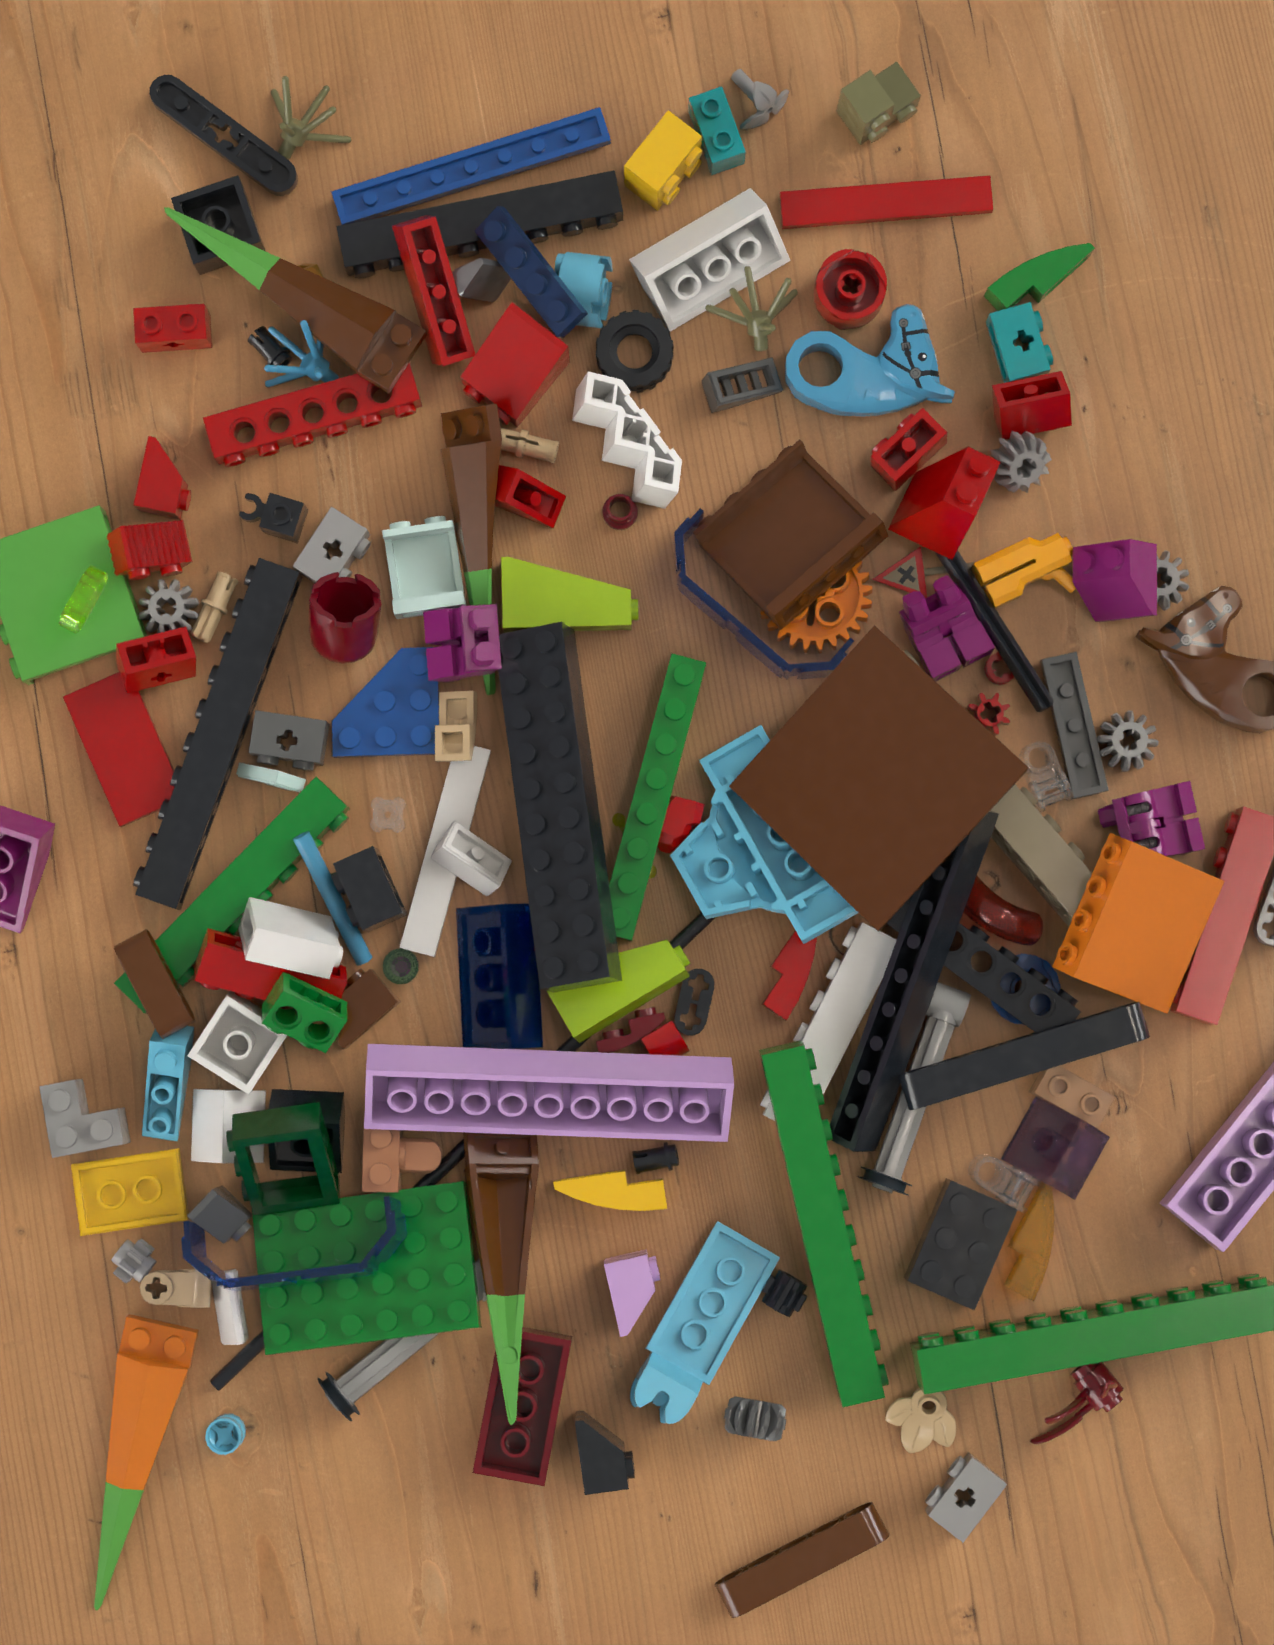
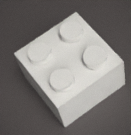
M229 991L187 1056L249 1095L287 1035L276 1034L270 1031L266 1025L262 1024V1009L247 999L239 997L235 992Z

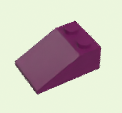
M1 805L0 927L21 933L26 924L49 857L55 823Z

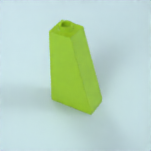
M501 557L502 622L504 633L561 621L574 629V631L632 630V621L639 620L638 599H631V589L511 557Z
M668 940L619 952L622 981L554 993L547 991L573 1038L580 1043L690 977L685 967L691 963L681 946L673 948Z

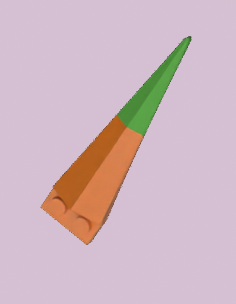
M131 1314L126 1317L116 1362L94 1604L96 1611L102 1606L141 1496L191 1368L199 1333L197 1329Z

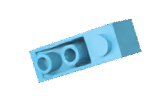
M187 1026L164 1039L160 1037L156 1029L149 1041L142 1136L178 1141L191 1065V1058L187 1055L193 1047L194 1027Z

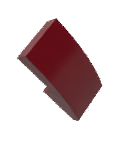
M655 1007L634 1011L635 1018L629 1019L631 1034L624 1035L623 1028L603 1032V1040L596 1041L598 1052L610 1053L637 1042L665 1020L664 1012L657 1014Z

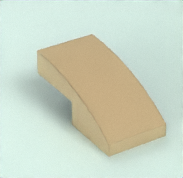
M439 692V725L435 726L436 762L472 761L477 721V692Z

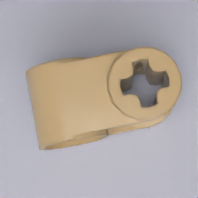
M157 1270L143 1278L140 1285V1293L145 1301L154 1305H177L178 1307L190 1308L210 1307L212 1270ZM157 1277L160 1278L161 1284L167 1285V1290L161 1292L159 1297L156 1296V1291L150 1290L149 1287L150 1284L156 1282Z

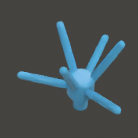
M302 320L300 325L311 351L308 354L273 326L268 328L270 334L302 361L300 367L266 365L264 367L266 372L286 373L285 375L265 381L266 387L282 384L304 376H308L313 381L322 380L324 383L339 379V376L329 369V361L322 357L324 345L318 339L317 344L315 343L306 320Z

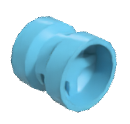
M234 1414L220 1415L206 1430L205 1440L207 1446L213 1452L220 1455L232 1453L243 1443L246 1437L245 1424L240 1417Z

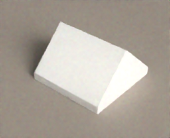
M193 1089L191 1161L234 1163V1155L236 1154L235 1151L229 1152L226 1139V1131L232 1130V1115L265 1110L266 1090H252L248 1095L242 1090ZM264 1144L250 1146L254 1163H263Z

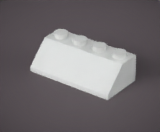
M751 188L629 259L643 290L670 332L706 311V305L715 306L730 297L729 290L731 288H735L738 292L747 287L744 272L745 266L751 267L755 282L791 261L767 204Z

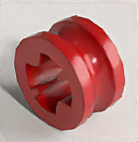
M999 652L994 653L988 658L984 671L990 682L1003 685L1014 679L1011 671L1010 674L1004 673L1001 677L994 674L996 669H992V663H999L1003 659Z

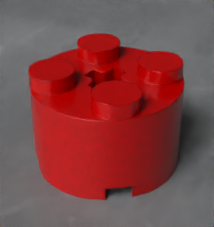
M854 249L837 251L823 262L817 274L813 294L816 308L828 323L840 330L862 327L871 322L882 307L887 290V276L883 266L873 255L854 251ZM845 284H847L849 288H853L856 286V293L852 294L851 292H845Z

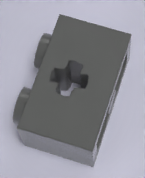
M255 710L249 753L253 756H258L257 763L278 766L279 760L293 762L292 768L313 771L314 765H324L330 724L326 720ZM289 733H293L292 737L297 740V744L290 745L289 751H285L286 747L281 744V739H287Z

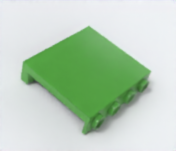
M100 505L0 539V617L3 623L0 624V636L5 645L10 644L14 657L9 659V663L15 678H21L22 682L28 685L34 684V679L116 652V643L147 636L143 621L138 615L140 612L128 576H116L114 574L115 568L113 567L112 555L108 546L109 541L107 540V534L112 532L106 511Z

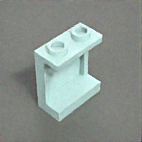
M435 516L424 519L425 524L411 526L409 521H402L390 524V529L382 530L393 596V612L396 619L423 616V611L446 608L454 609L466 606L453 520L446 521L445 516Z

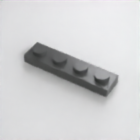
M1077 652L1040 660L1046 689L1054 701L1051 711L1071 798L1076 799L1109 791Z

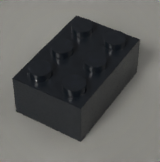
M946 1178L904 1278L913 1284L975 1310L1017 1209Z

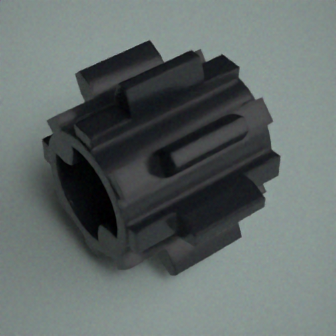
M779 1269L776 1276L770 1275L763 1287L762 1292L766 1294L762 1302L775 1311L790 1317L794 1310L799 1312L806 1301L807 1295L804 1292L807 1285L793 1275Z

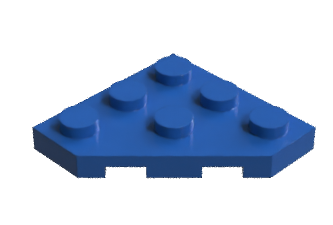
M433 647L401 648L332 720L334 758L435 755V726L439 725V682L428 681L426 649Z

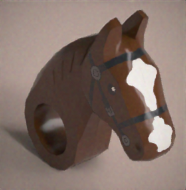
M1227 586L1216 588L1173 617L1159 631L1144 627L1142 630H1139L1136 638L1158 651L1174 682L1195 705L1220 723L1246 732L1260 734L1274 729V713L1269 717L1257 716L1248 710L1242 697L1243 687L1250 677H1264L1274 685V661L1236 656L1225 651L1230 621L1238 615L1243 606L1242 599L1235 589Z

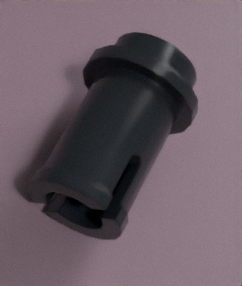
M261 326L254 331L259 337H255L253 334L249 336V344L264 357L267 365L288 366L292 361L290 350L287 347H282L267 331L265 326Z
M664 1142L662 1147L632 1151L636 1174L667 1167L670 1171L673 1170V1166L679 1165L675 1144L668 1145V1142Z

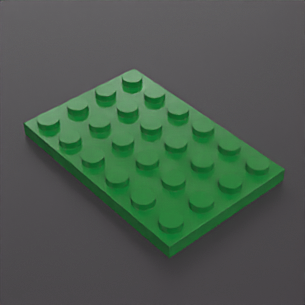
M460 1181L401 1189L398 1193L379 1192L342 1197L339 1204L254 1215L252 1211L265 1355L482 1328L466 1182Z

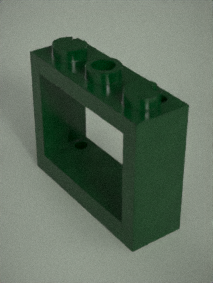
M320 1102L232 1115V1130L226 1131L227 1146L229 1152L235 1151V1173L237 1177H243L241 1181L242 1196L245 1202L250 1201L254 1215L340 1203V1176ZM307 1138L317 1175L260 1183L250 1146Z

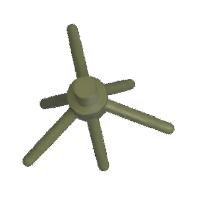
M287 76L282 77L283 102L276 89L271 90V95L283 120L280 123V128L282 129L280 135L284 140L278 153L286 159H290L296 146L302 147L305 140L335 143L351 142V137L309 133L336 112V107L332 106L308 124L330 91L329 86L323 87L301 121L292 118L289 78Z
M745 266L744 272L752 312H750L735 288H731L729 292L745 317L709 304L706 305L705 309L708 312L747 326L748 334L754 338V349L756 351H765L768 349L767 335L776 329L775 325L772 324V320L797 296L798 291L793 289L785 296L792 282L790 278H786L769 310H759L751 267Z

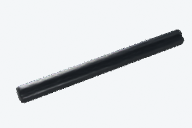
M957 550L953 560L936 553L954 583L958 585L969 599L977 619L981 621L994 646L1035 710L1042 712L1051 707L1054 702L1052 696L959 551Z

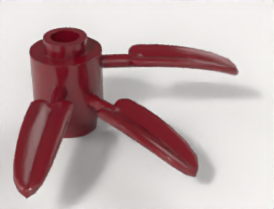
M1103 1362L1078 1366L1070 1374L1075 1379L1074 1385L1081 1393L1066 1408L1046 1417L1045 1423L1048 1425L1056 1423L1081 1407L1086 1400L1089 1403L1062 1425L1031 1439V1443L1041 1444L1050 1441L1077 1425L1091 1409L1094 1408L1095 1411L1103 1408L1105 1412H1108L1123 1400L1120 1393L1124 1388Z

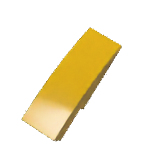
M618 1170L559 1179L553 1182L555 1190L596 1206L632 1211L667 1209L663 1178L627 1184L626 1171Z

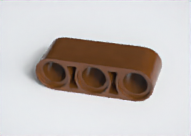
M147 929L114 946L115 953L153 1026L162 1039L196 1021L157 943Z

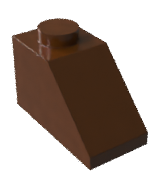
M359 969L347 979L348 988L342 995V1000L347 1001V1022L339 1033L338 1041L342 1049H347L400 1003V1000L373 969H369L366 973Z

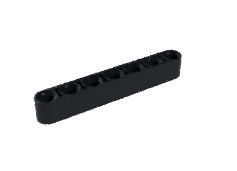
M1140 1001L910 1070L899 1074L898 1077L908 1109L915 1110L1149 1038L1150 1033Z

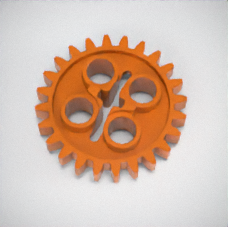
M862 560L842 577L845 583L841 587H830L817 598L813 625H807L809 605L801 615L794 618L782 630L772 620L767 624V630L773 631L778 628L777 641L779 642L788 636L790 638V649H793L798 642L803 643L804 653L808 652L811 644H816L819 654L823 651L824 643H828L833 650H836V639L838 638L848 644L850 642L849 630L856 634L860 633L861 628L856 621L867 622L868 615L861 609L872 608V601L864 598V596L872 594L873 588L869 585H862L869 580V572L858 573L863 564ZM825 609H834L838 612L839 618L834 622H825L820 618V613ZM763 611L760 612L761 619H769Z

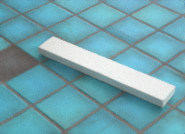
M474 746L472 761L450 762L400 948L432 957L436 955L457 876L432 860L431 855L454 821L470 831L491 754L489 749Z

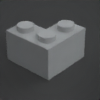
M83 1079L39 1086L52 1158L131 1143L125 1107L89 1114Z

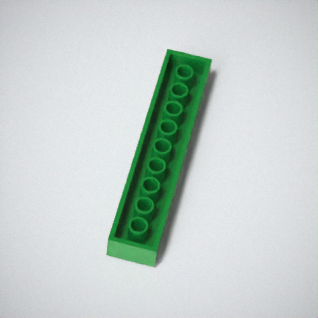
M1257 1273L1238 1276V1283H1224L1223 1280L1202 1283L1201 1290H1188L1187 1286L1176 1287L1166 1290L1167 1296L1158 1297L1153 1296L1152 1293L1131 1296L1130 1303H1117L1116 1299L1105 1300L1095 1303L1096 1309L1086 1310L1081 1309V1306L1060 1309L1059 1316H1046L1045 1312L1034 1313L1024 1316L1025 1322L1011 1323L1010 1319L989 1322L988 1329L978 1330L975 1329L974 1325L955 1328L953 1329L954 1335L944 1337L939 1336V1332L921 1334L917 1336V1342L910 1343L917 1383L924 1394H930L1274 1331V1282L1267 1280L1266 1277H1259Z

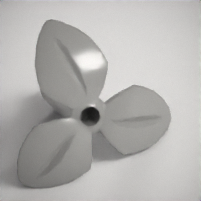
M742 69L736 70L731 76L732 81L748 96L757 109L756 114L750 116L740 125L741 129H753L767 123L769 113L777 114L785 105L789 94L788 89L783 90L777 96V92L770 85L759 81L753 82Z

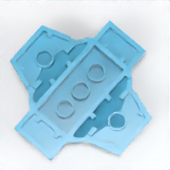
M759 725L699 760L716 789L711 800L710 817L704 823L700 822L670 856L706 919L757 908L787 914L803 944L858 914V912L729 787L770 741L762 725Z

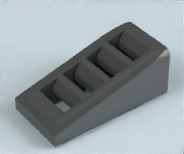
M773 357L708 372L702 379V387L711 413L727 410L783 391ZM757 371H763L767 387L762 388ZM747 374L749 375L753 387V390L750 391L748 389L744 375ZM731 379H735L738 394H734ZM719 383H721L725 397H723Z

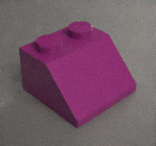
M1126 539L1073 547V584L1095 622L1157 616V544Z

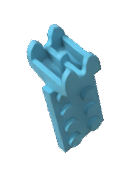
M719 1221L715 1223L645 1348L651 1353L632 1383L630 1401L633 1407L641 1408L652 1402L654 1405L660 1406V1422L667 1424L680 1421L689 1412L699 1394L702 1383L710 1385L779 1261V1256Z

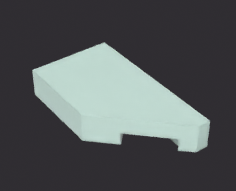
M240 762L236 773L240 778L258 781L266 785L299 793L304 789L306 779L278 770Z

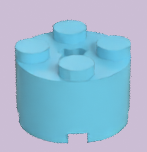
M574 252L558 253L556 256L555 272L588 313L577 324L578 326L602 328L601 320L606 321L611 301L612 282H608L606 271L613 272L611 257Z

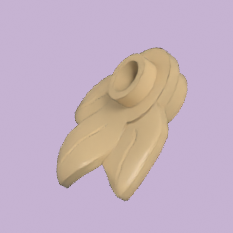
M919 1388L913 1393L912 1397H903L895 1400L887 1411L885 1420L890 1424L902 1426L901 1442L908 1453L922 1451L930 1445L932 1440L942 1446L950 1447L956 1436V1420L946 1410L947 1400L942 1391L924 1394ZM926 1401L935 1403V1407L932 1409H925L922 1405Z

